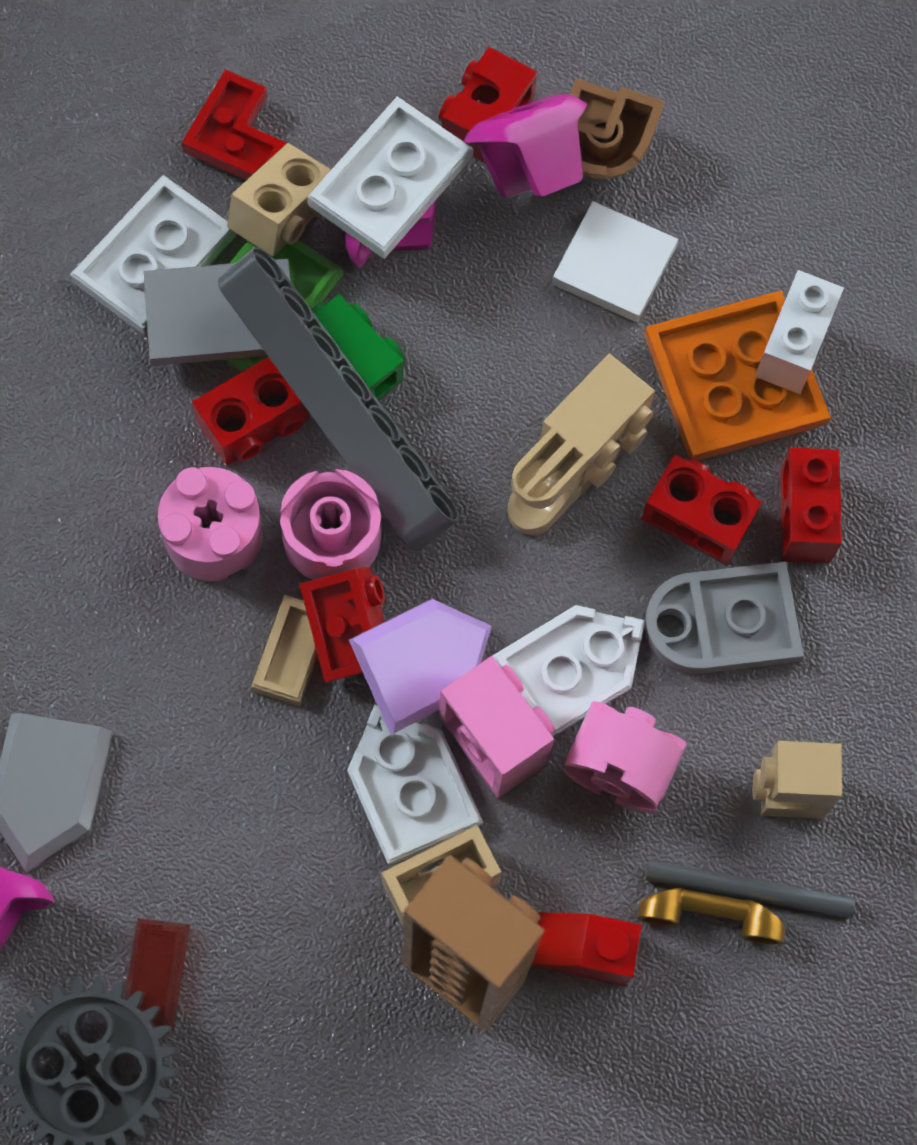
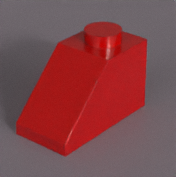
M537 912L541 917L537 925L545 931L531 967L627 987L634 975L642 924L587 913Z

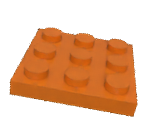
M782 290L650 325L645 328L644 337L688 458L700 461L828 425L831 416L812 369L801 394L755 377L785 302Z

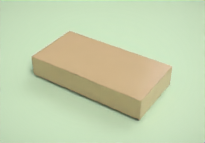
M284 595L251 686L252 692L297 706H301L318 658L303 600Z

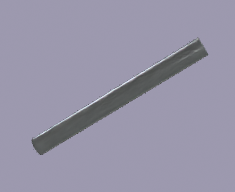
M648 860L645 881L850 919L853 917L855 898L652 860Z

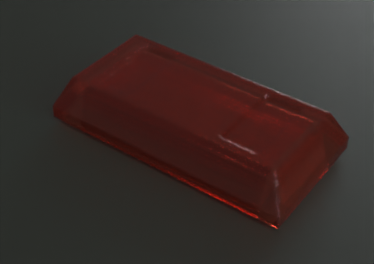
M137 918L125 998L129 999L137 991H143L145 996L140 1009L145 1011L151 1007L159 1006L161 1011L154 1019L153 1024L155 1027L171 1025L173 1028L171 1031H174L190 924Z

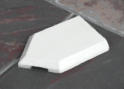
M575 605L494 654L493 657L501 668L507 664L513 669L524 687L520 694L532 709L539 706L546 713L554 726L555 732L551 734L554 737L585 718L593 701L608 704L632 688L645 620L628 616L621 618L595 612L596 609Z
M374 705L347 772L387 864L392 865L402 862L476 825L478 827L483 825V820L442 730L424 723L419 724L415 722L394 734H390L379 707Z

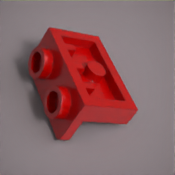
M361 567L300 583L324 681L329 682L363 673L349 639L385 622L381 604L385 602V594L379 577L372 574L370 567Z

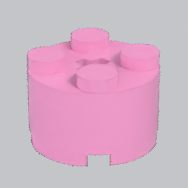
M190 467L184 469L168 486L160 500L158 524L164 545L174 564L184 574L201 581H221L228 579L229 575L238 572L242 568L245 570L259 554L263 540V528L258 501L253 487L237 474L217 467ZM211 521H218L212 522L210 528H203L204 524H209Z
M335 469V472L323 473L314 471L296 480L284 495L280 513L283 547L287 558L300 573L314 580L354 568L371 566L381 546V510L376 493L364 479L347 470ZM337 523L340 524V527H339V528H337V529L332 528V527H334ZM325 524L330 528L327 530L322 528V526Z
M593 701L568 752L563 770L576 783L597 795H600L601 791L604 790L617 796L615 803L637 811L653 813L667 791L687 744L684 740L671 733L654 728L656 719L643 710L627 707L625 714H622L606 704Z

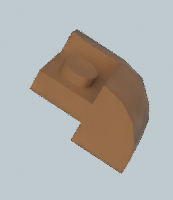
M576 78L570 95L578 97L587 104L577 123L583 176L611 180L631 171L640 163L649 149L664 109L665 101L624 87H620L619 92Z

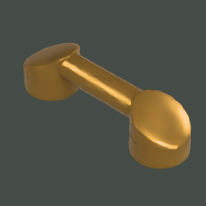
M674 888L652 894L639 902L637 919L648 924L666 927L679 926L681 910L743 921L741 938L752 943L778 946L783 945L785 926L783 922L770 910L751 900L746 901L685 890L683 888Z

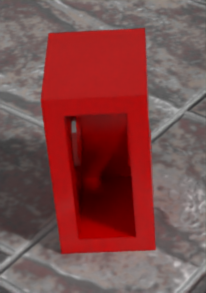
M488 46L479 62L472 60L466 68L461 84L465 86L462 92H458L456 96L450 94L444 101L438 115V119L442 121V127L461 141H464L467 133L475 124L490 119L502 112H508L515 107L530 103L535 96L537 71ZM469 145L473 148V158L486 164L481 150L476 145Z

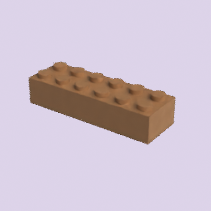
M448 855L403 911V967L483 1032H486L524 984L545 930L537 925L541 918L539 914L526 902L514 895L507 901L490 887L493 879L482 867L468 858L459 863L451 855Z

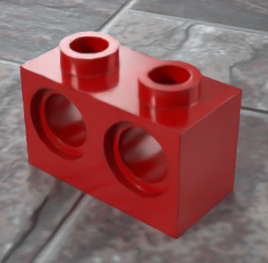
M269 357L192 401L197 424L226 466L237 460L244 462L253 458L262 450L265 443L279 435L281 437L292 435L309 418V411ZM270 396H281L286 399L282 405L277 407H269L263 404V401ZM230 420H239L244 423V426L238 431L227 432L221 429L222 425Z
M789 449L780 468L781 561L831 563L841 546L840 450Z
M674 454L647 500L641 520L728 566L752 525L763 501L755 498L754 493L743 484L738 482L728 483L711 474L710 469L702 462L692 458L683 459ZM683 488L691 493L693 500L687 502L679 501L672 496L670 490ZM720 511L728 512L734 516L737 524L723 525L716 520L714 513Z

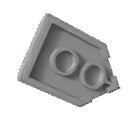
M24 713L11 714L0 758V833L27 874L45 863L47 858L68 844H73L90 833L113 734L111 730L100 726Z

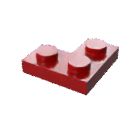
M225 69L181 142L183 152L244 180H248L287 144V142L250 127L268 97L267 87Z

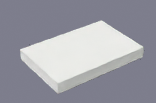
M396 97L307 197L308 206L385 259L473 158V148L399 97Z
M162 175L73 270L70 277L75 285L145 336L148 333L143 271L208 266L237 236V233L227 228L228 221Z

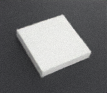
M593 201L553 275L552 285L638 323L677 247L678 239Z

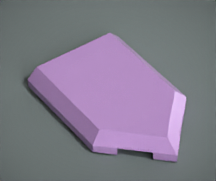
M431 599L349 639L390 734H394L439 710L440 690L482 662L491 625Z

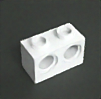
M800 270L797 271L755 377L801 394L844 287Z

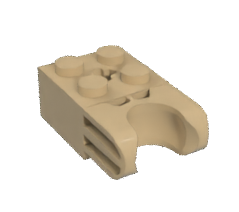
M610 353L543 421L540 440L514 468L511 481L513 493L509 499L507 513L510 523L523 534L537 536L546 532L592 484L597 488L604 484L615 470L616 464L613 462L624 450L628 454L634 452L648 434L645 426L654 413L650 410L655 390Z

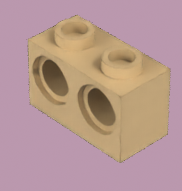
M287 143L231 194L227 228L263 249L271 256H274L287 243L290 245L294 244L302 235L305 226L315 216L317 218L322 217L320 213L308 206L307 197L331 169L290 143Z

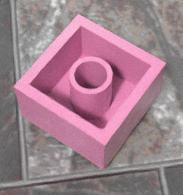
M490 656L440 690L439 719L497 799H499L548 764L554 743V738L551 734L555 732V729L546 713L539 706L532 709L520 694L524 687L513 669L507 664L501 668L494 657Z

